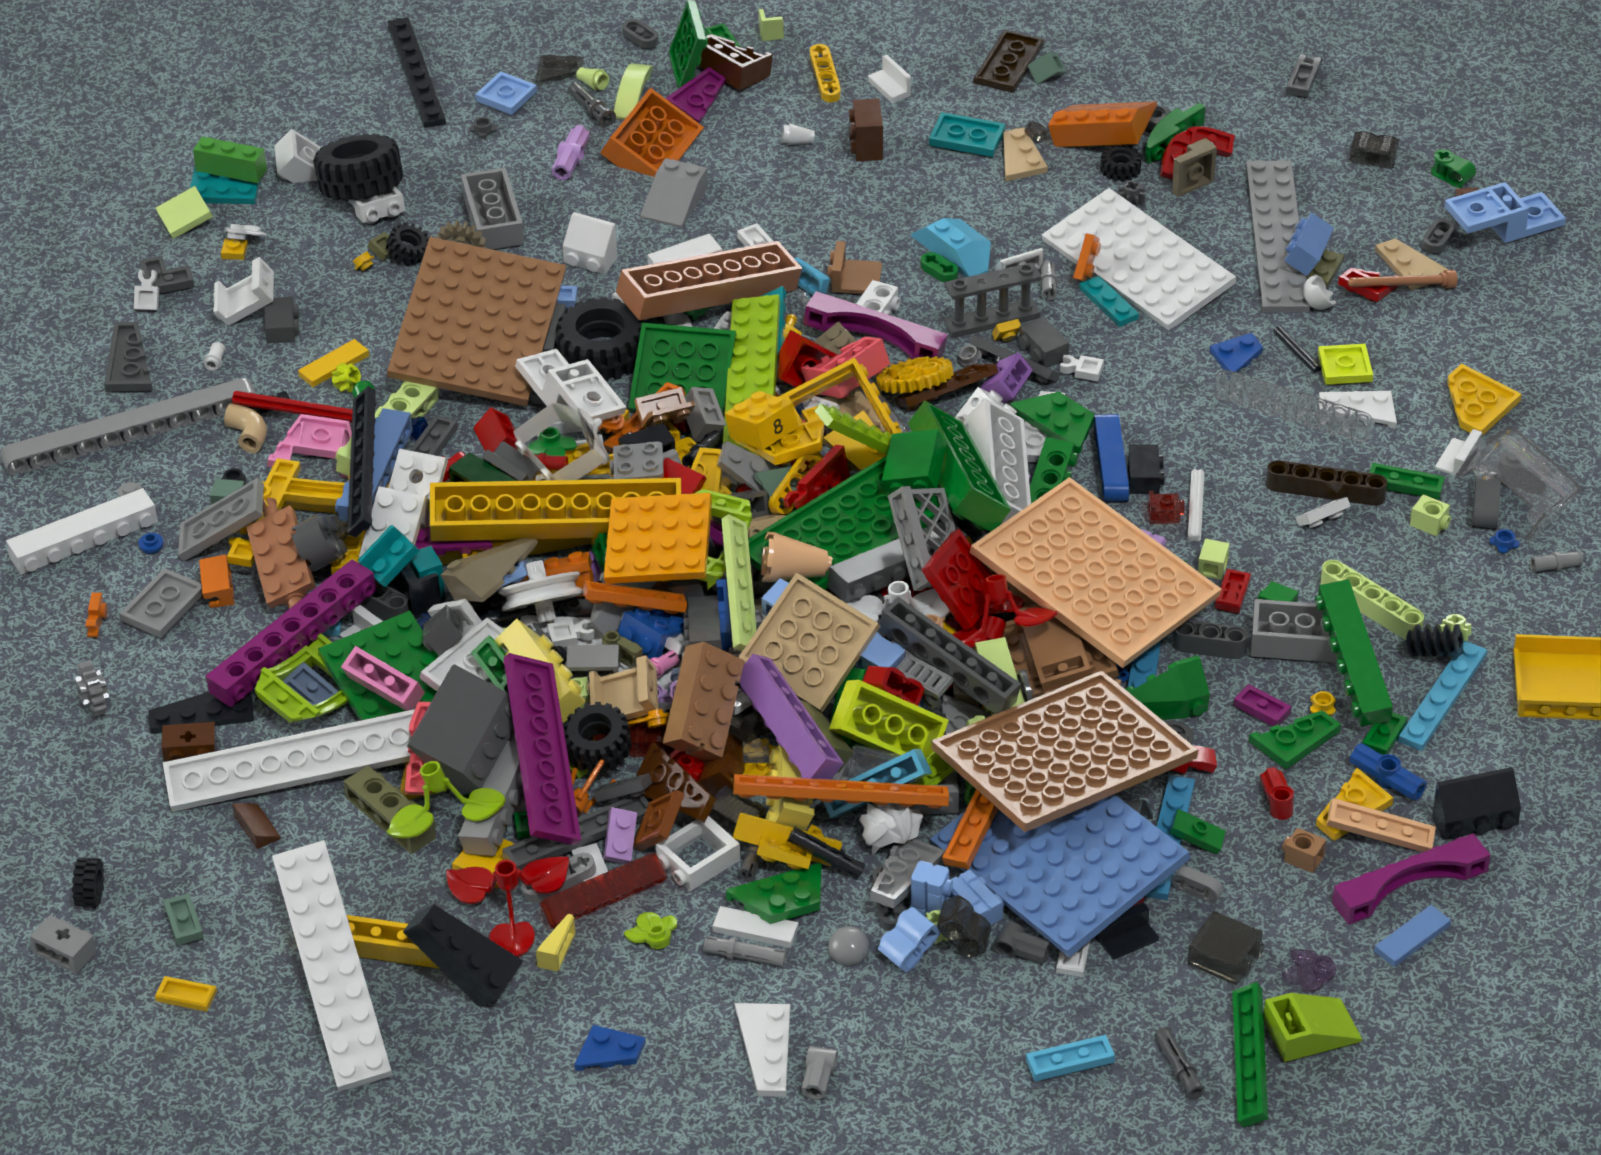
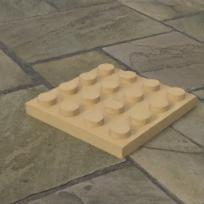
M796 572L738 658L745 660L744 663L747 662L752 654L771 658L797 697L823 712L881 626Z

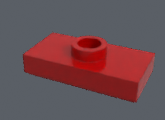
M1226 569L1220 587L1222 590L1215 602V609L1240 613L1251 581V573Z

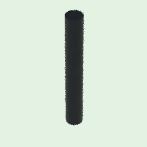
M1281 326L1275 327L1274 334L1313 373L1321 370V366Z

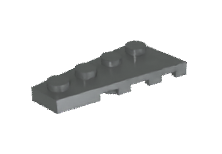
M138 322L114 323L104 382L105 392L153 391Z

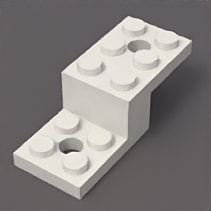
M554 349L520 358L516 361L515 367L546 406L554 403L567 405L577 410L582 408L593 420L597 418L604 420L625 413V404L588 359L568 364L560 352Z
M399 449L389 487H378L372 508V524L365 533L359 558L390 525H394L415 545L419 529L430 527V483L443 481L448 463L445 457ZM415 473H423L421 482H411V478Z

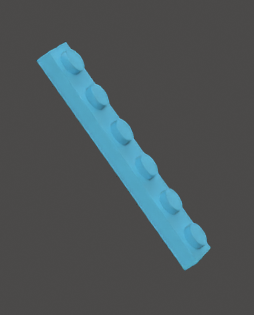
M1463 641L1462 654L1452 657L1400 733L1398 742L1420 751L1424 749L1487 656L1488 649Z

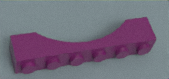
M818 291L814 293L806 305L803 325L826 332L839 321L848 331L873 335L892 343L904 351L912 360L917 357L927 356L929 358L935 356L941 358L945 352L948 336L946 333Z
M1474 833L1465 837H1459L1452 842L1435 846L1431 850L1412 855L1407 859L1394 864H1388L1378 870L1364 873L1357 878L1335 885L1332 904L1348 925L1371 917L1376 907L1387 895L1408 883L1430 878L1467 880L1486 873L1489 869L1491 855Z

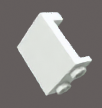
M258 257L252 261V275L229 288H226L220 281L215 282L213 308L215 316L226 325H231L273 302L274 271Z

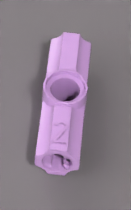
M576 125L575 128L570 130L566 141L559 144L557 159L552 167V175L558 180L566 181L567 178H570L576 165H580V160L584 158V149L590 138V132L584 126Z

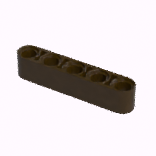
M1274 460L1267 466L1266 486L1275 492L1330 500L1347 497L1351 503L1378 506L1386 500L1387 479L1379 474Z

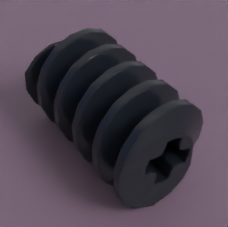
M1416 624L1414 632L1412 630L1407 632L1406 646L1408 654L1416 657L1418 654L1423 657L1427 655L1446 656L1447 654L1449 656H1456L1457 654L1460 656L1463 652L1464 639L1459 624L1454 625L1453 631H1451L1449 624H1445L1443 631L1439 624L1434 626L1433 631L1431 626L1426 624L1424 632H1422L1421 625Z

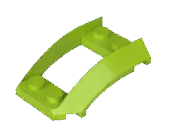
M706 489L695 492V494L711 493V516L723 518L729 514L746 522L748 532L752 521L749 500ZM724 551L718 559L708 557L706 578L697 579L706 581L708 589L726 571Z
M320 633L316 641L309 646H304L284 662L269 669L266 667L262 668L255 688L257 697L289 723L324 715L347 703L346 697L340 690L325 701L312 705L283 682L303 662L310 668L317 665L332 677L318 655V648L332 642Z

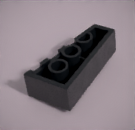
M435 904L416 913L403 931L479 1007L498 999L524 962Z

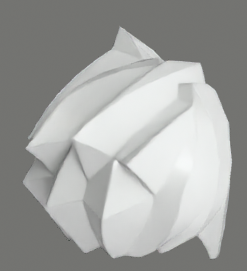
M868 803L867 814L861 815L859 820L864 828L862 836L866 844L872 846V855H875L880 847L894 842L905 844L906 841L916 838L923 814H921L920 809H910L909 807L901 806L899 803H888L887 805H877V807Z

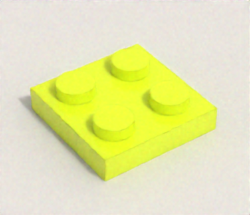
M1366 344L1318 346V357L1325 385L1373 382V371Z

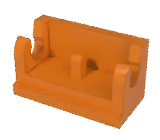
M226 554L200 559L204 599L219 598L217 601H210L209 607L235 605L231 569Z

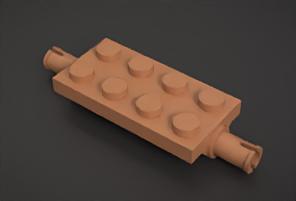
M266 498L268 506L265 500H263L264 518L247 525L246 528L267 605L273 608L282 604L290 609L305 597L307 591L315 588L311 569L308 567L310 566L308 559L303 561L293 541L292 535L296 531L292 530V527L298 524L295 510L289 505L278 511L276 499Z

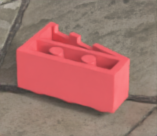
M866 336L841 348V354L830 359L826 355L821 358L822 363L814 367L806 365L801 369L805 381L808 382L855 357L859 365L863 364L869 374L867 379L880 374L882 369L890 364L883 340ZM853 376L820 393V395L842 399L847 397L856 387L860 386Z

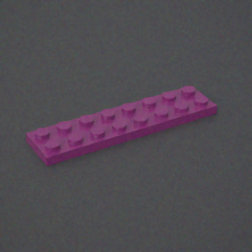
M508 653L504 657V665L530 835L577 845L581 841V834L553 663Z

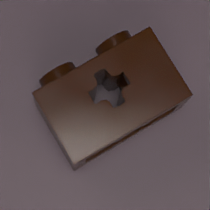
M215 722L162 725V753L164 762L217 751Z

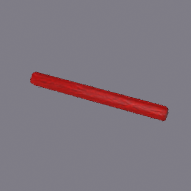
M234 391L232 395V403L237 405L345 420L352 423L353 409L242 391Z

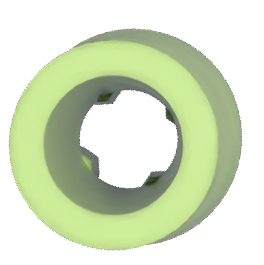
M581 67L576 74L578 80L583 81L594 90H603L609 83V76L603 69Z

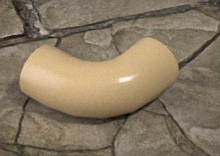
M229 404L224 417L225 426L243 431L238 439V443L243 450L250 453L258 452L263 446L267 435V427L263 417L248 407Z

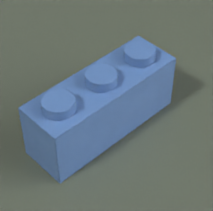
M1312 212L1306 219L1302 217L1297 223L1296 230L1290 238L1291 241L1285 249L1288 253L1284 261L1306 276L1320 261L1334 227Z

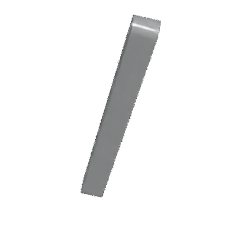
M240 378L9 444L1 450L0 457L8 474L14 476L19 472L25 473L39 469L43 465L46 467L63 462L64 459L70 460L84 456L88 452H98L108 449L109 446L114 445L115 447L132 442L134 439L139 440L156 435L155 433L158 432L164 433L178 429L182 425L185 427L202 422L201 420L203 419L209 420L223 416L228 405L233 404L232 395L234 391L257 393L249 379Z

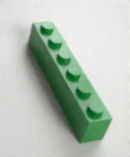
M1346 579L1319 585L1318 596H1315L1316 608L1318 611H1322L1324 616L1322 617V625L1324 631L1330 634L1329 645L1331 652L1336 653L1338 658L1336 660L1338 673L1340 675L1343 674L1345 679L1343 682L1346 696H1351L1353 717H1358L1361 727L1391 721L1393 705L1350 580Z

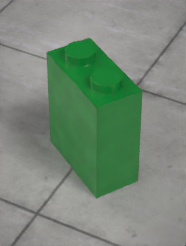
M938 429L892 434L882 482L889 494L904 486H910L911 489L938 488L947 446Z

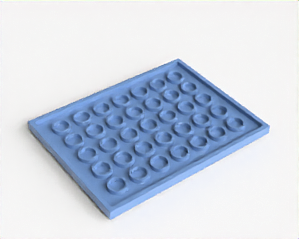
M1113 794L1027 832H1024L998 809L970 868L960 869L964 872L971 870L977 877H983L986 881L985 885L993 894L996 893L1002 898L1004 905L1065 955L1071 957L1191 858L1185 848ZM965 811L930 838L933 846L943 850L947 849Z

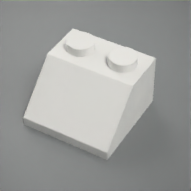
M291 129L275 145L278 175L292 183L317 181L313 159L321 147Z
M573 212L563 243L564 263L588 269L592 272L606 274L617 259L615 223Z

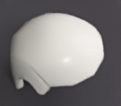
M1313 275L1307 279L1303 287V293L1306 302L1312 308L1323 310L1336 304V301H1330L1333 292L1326 290L1325 283L1320 276Z

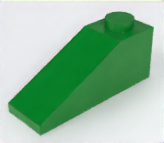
M488 635L471 654L494 685L509 694L504 665L506 652L492 636Z

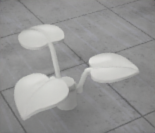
M895 581L888 586L889 595L884 596V604L878 597L872 595H864L846 603L875 622L879 619L878 615H881L888 604H891L897 597H900L924 615L933 614L943 618L951 613L935 589L924 591L912 598L908 584L903 581ZM905 650V657H906V655H911V656L915 657L914 655H912L911 653H909L907 650Z

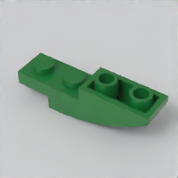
M1197 103L1184 112L1176 108L1167 114L1155 126L1148 138L1145 163L1149 165L1155 160H1160L1164 155L1166 147L1176 134H1180L1191 127L1202 126L1205 121V106Z

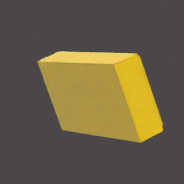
M164 976L155 995L156 1002L207 1012L217 993V988L212 985Z

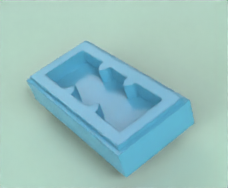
M794 258L802 267L798 287L812 296L816 291L826 294L830 277L800 258Z

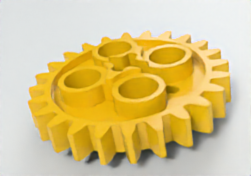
M929 356L917 357L913 360L907 359L906 362L899 361L898 364H890V367H885L880 374L876 375L877 386L880 388V391L885 390V393L891 391L892 394L898 391L902 394L912 393L916 390L922 391L923 388L931 389V386H939L940 383L947 382L946 379H951V376L954 375L952 361L944 357L938 358L937 356L929 358Z

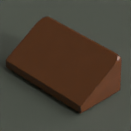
M232 804L234 817L257 849L281 839V836L258 804Z

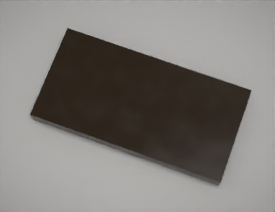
M1004 30L974 76L973 84L1015 93L1029 70L1028 64L1036 59L1045 44V39Z

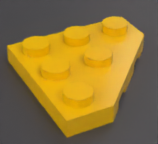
M1460 364L1448 375L1447 384L1459 426L1469 433L1475 429L1481 431L1483 436L1521 401V393L1464 364Z

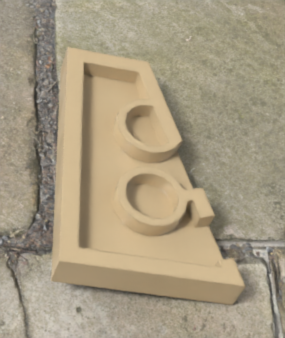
M1025 127L1003 132L1005 182L1048 172V166Z

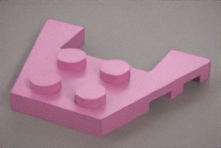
M301 414L288 430L283 442L280 441L276 446V451L268 457L267 467H273L277 458L291 460L292 453L335 459L338 449L344 447L351 438L352 431L349 421ZM340 473V477L349 478L348 476Z

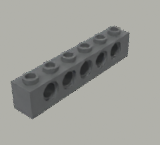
M897 597L882 611L879 624L881 626L879 628L881 633L899 644L916 658L953 677L954 685L989 710L997 714L1011 708L1016 703L1021 686L1020 682L900 597Z

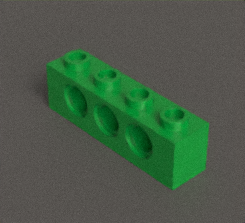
M1050 437L1045 438L1030 484L1031 504L1069 477L1072 478V471L1070 470L1071 467H1076L1078 453L1074 452L1075 442Z

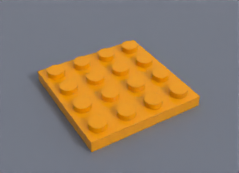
M711 493L611 498L604 569L605 583L706 578L712 508Z

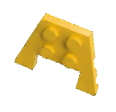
M815 406L802 410L805 423L798 424L797 429L764 450L736 440L734 441L774 465L787 464L801 456L814 455L816 452L822 451L824 423L814 411L818 407Z

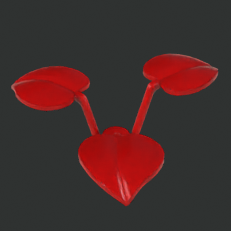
M995 574L985 579L988 594L984 595L985 607L981 628L979 630H960L952 635L970 648H973L976 642L988 639V636L984 634L986 632L988 614L993 615L1014 611L1017 615L1014 618L1015 624L1030 627L1049 621L1058 615V611L1037 607L1028 608L1025 611L1019 610L1025 605L1024 600L1012 595L1011 591H1008L1005 575Z
M550 857L528 863L522 869V872L520 869H517L513 861L502 860L496 864L493 875L491 871L483 867H467L458 870L447 869V883L453 896L466 904L482 902L486 892H493L496 882L500 889L506 891L510 924L502 923L495 926L490 932L489 939L519 957L530 950L535 940V933L530 923L525 921L515 923L511 891L516 888L519 880L525 886L531 884L532 889L537 893L548 894L559 890L566 881L569 857Z

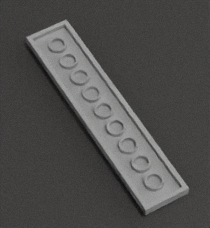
M1284 160L1246 161L1262 313L1309 312L1310 305L1306 302L1303 293V287L1307 281L1306 275L1284 261L1288 253L1285 249L1290 243V238L1299 222L1292 162Z

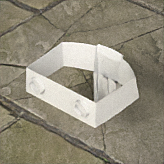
M551 403L513 431L517 440L515 442L517 449L522 455L526 454L536 464L545 480H578L600 464L605 465L611 460L597 434L602 420L600 418L593 420L582 408L577 410L567 405ZM559 419L583 427L582 431L591 451L554 474L524 444Z

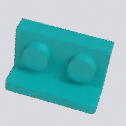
M390 525L358 559V562L374 573V578L386 587L420 550L394 525Z

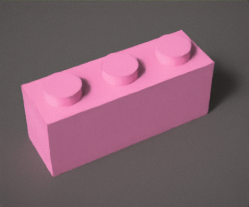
M356 646L341 666L348 678L405 711L414 710L425 694L417 681Z

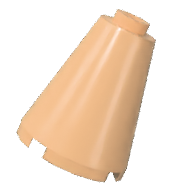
M767 532L765 540H769V546L763 547L761 575H764L762 582H777L780 578L785 581L791 580L796 572L805 578L825 576L826 571H829V567L832 566V556H828L827 550L775 532Z

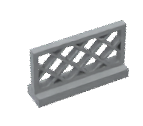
M904 486L888 495L913 590L921 591L927 587H933L921 571L932 557L928 553L926 543L936 552L951 532L956 529L944 488L911 489L910 486ZM931 496L938 497L939 508L929 501ZM913 497L922 503L919 509L915 506ZM926 507L935 514L932 520L923 513ZM938 519L945 523L946 531H943L936 525ZM920 520L928 526L926 533L922 530ZM932 531L941 537L939 544L930 537Z

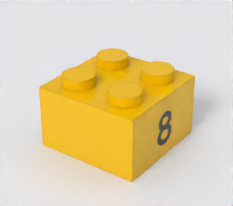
M762 391L753 393L751 397L735 404L732 409L724 413L730 439L762 450L798 428L793 402Z

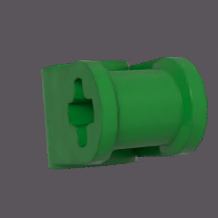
M1446 149L1435 151V164L1431 168V174L1434 177L1456 188H1461L1476 175V168L1469 160H1465Z

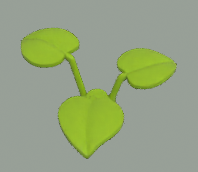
M430 761L420 768V774L425 782V785L422 787L425 798L424 807L418 804L403 807L395 814L386 832L392 837L402 839L416 837L424 833L434 821L432 813L427 812L430 809V791H432L430 794H436L450 789L465 804L462 808L464 818L473 822L483 821L494 815L504 806L506 798L495 789L479 788L472 791L469 799H466L451 784L449 778L445 777L440 764L437 761Z

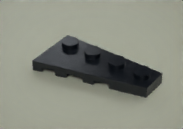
M251 691L232 707H229L207 692L148 710L151 734L162 733V725L215 722V726L254 721Z

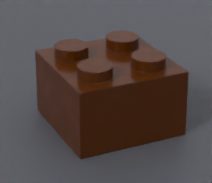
M879 98L853 100V109L848 111L850 123L849 140H853L850 141L851 154L856 155V162L883 160V121Z

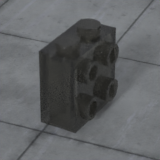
M1213 911L1189 945L1187 965L1237 985L1243 976L1247 977L1250 973L1254 959H1259L1263 953L1265 946L1262 943L1263 931Z

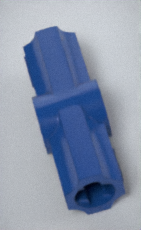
M1359 743L1350 755L1349 762L1375 777L1376 783L1382 788H1393L1415 801L1422 797L1427 788V781L1403 768L1397 756L1391 754L1382 755L1362 743Z

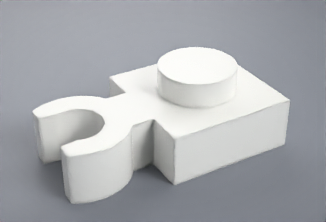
M139 270L138 278L142 283L141 286H135L134 310L158 311L159 287L153 286L157 279V273L155 270H152L151 277L145 279L144 271Z
M1063 355V363H1060V372L1063 374L1073 372L1075 373V378L1098 382L1104 367V359L1081 355L1078 360L1073 356Z
M590 619L582 620L575 625L572 620L547 624L551 642L554 646L566 647L567 645H577L580 638L583 640L594 639V629L589 624Z

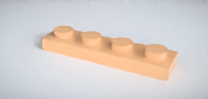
M1335 798L1330 803L1326 824L1330 827L1420 852L1433 848L1436 826Z

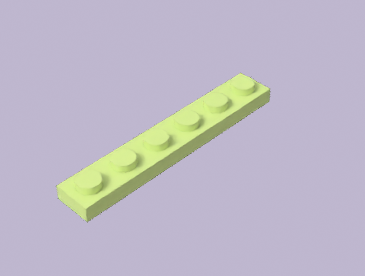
M728 514L722 518V533L733 648L742 652L757 631L746 522Z

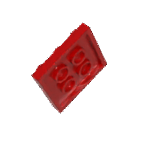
M957 529L951 532L921 571L936 590L940 599L954 615L955 620L966 631L972 628L984 613V595L988 594L985 579L992 574L982 561L970 553L971 544L961 530Z

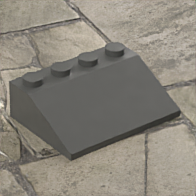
M455 664L452 665L408 742L407 747L425 763L437 761L445 777L449 778L451 784L461 795L482 788L514 729L509 694Z

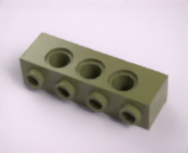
M369 765L343 781L345 798L385 832L399 810L405 806L416 804L413 800H408L398 787L388 783L380 772L374 771ZM435 820L424 833L416 837L403 839L390 837L410 854H413L436 839Z

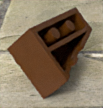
M713 34L707 35V47L702 50L699 66L703 70H706L708 67L712 68L726 78L725 82L739 90L758 83L771 75L773 54L766 52L765 55L754 52L753 47L747 46L744 49L735 46L736 42Z

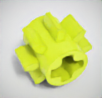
M344 362L337 365V370L331 373L333 375L332 382L340 392L345 390L352 392L353 386L361 379V373L357 367L353 366V363L346 365Z

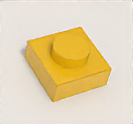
M225 239L221 250V259L244 260L248 248V240Z
M1019 319L996 324L992 332L994 340L1002 339L1004 342L1015 339L1020 331Z

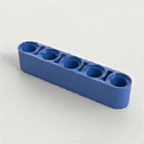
M1119 414L1095 415L1094 431H1096L1095 441L1096 447H1098L1097 456L1098 463H1100L1099 471L1100 479L1102 480L1103 501H1129V484Z

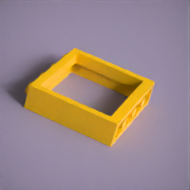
M855 357L779 396L782 399L793 402L797 424H802L803 421L795 406L854 376L885 431L891 435L902 433L898 422L893 423L889 417L892 413L887 403H881L879 400L880 392L874 382L870 384L867 377L869 374L863 364L859 365ZM820 451L814 454L819 461L823 458ZM848 464V468H849V472H850V471L853 470V468Z

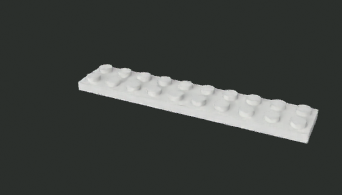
M415 709L163 762L171 811L189 809L353 774L368 765L372 769L409 762L410 753L407 747L411 739L409 724Z
M325 840L273 855L272 858L338 1091L393 1076Z

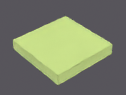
M195 186L156 207L172 238L182 235L213 217Z

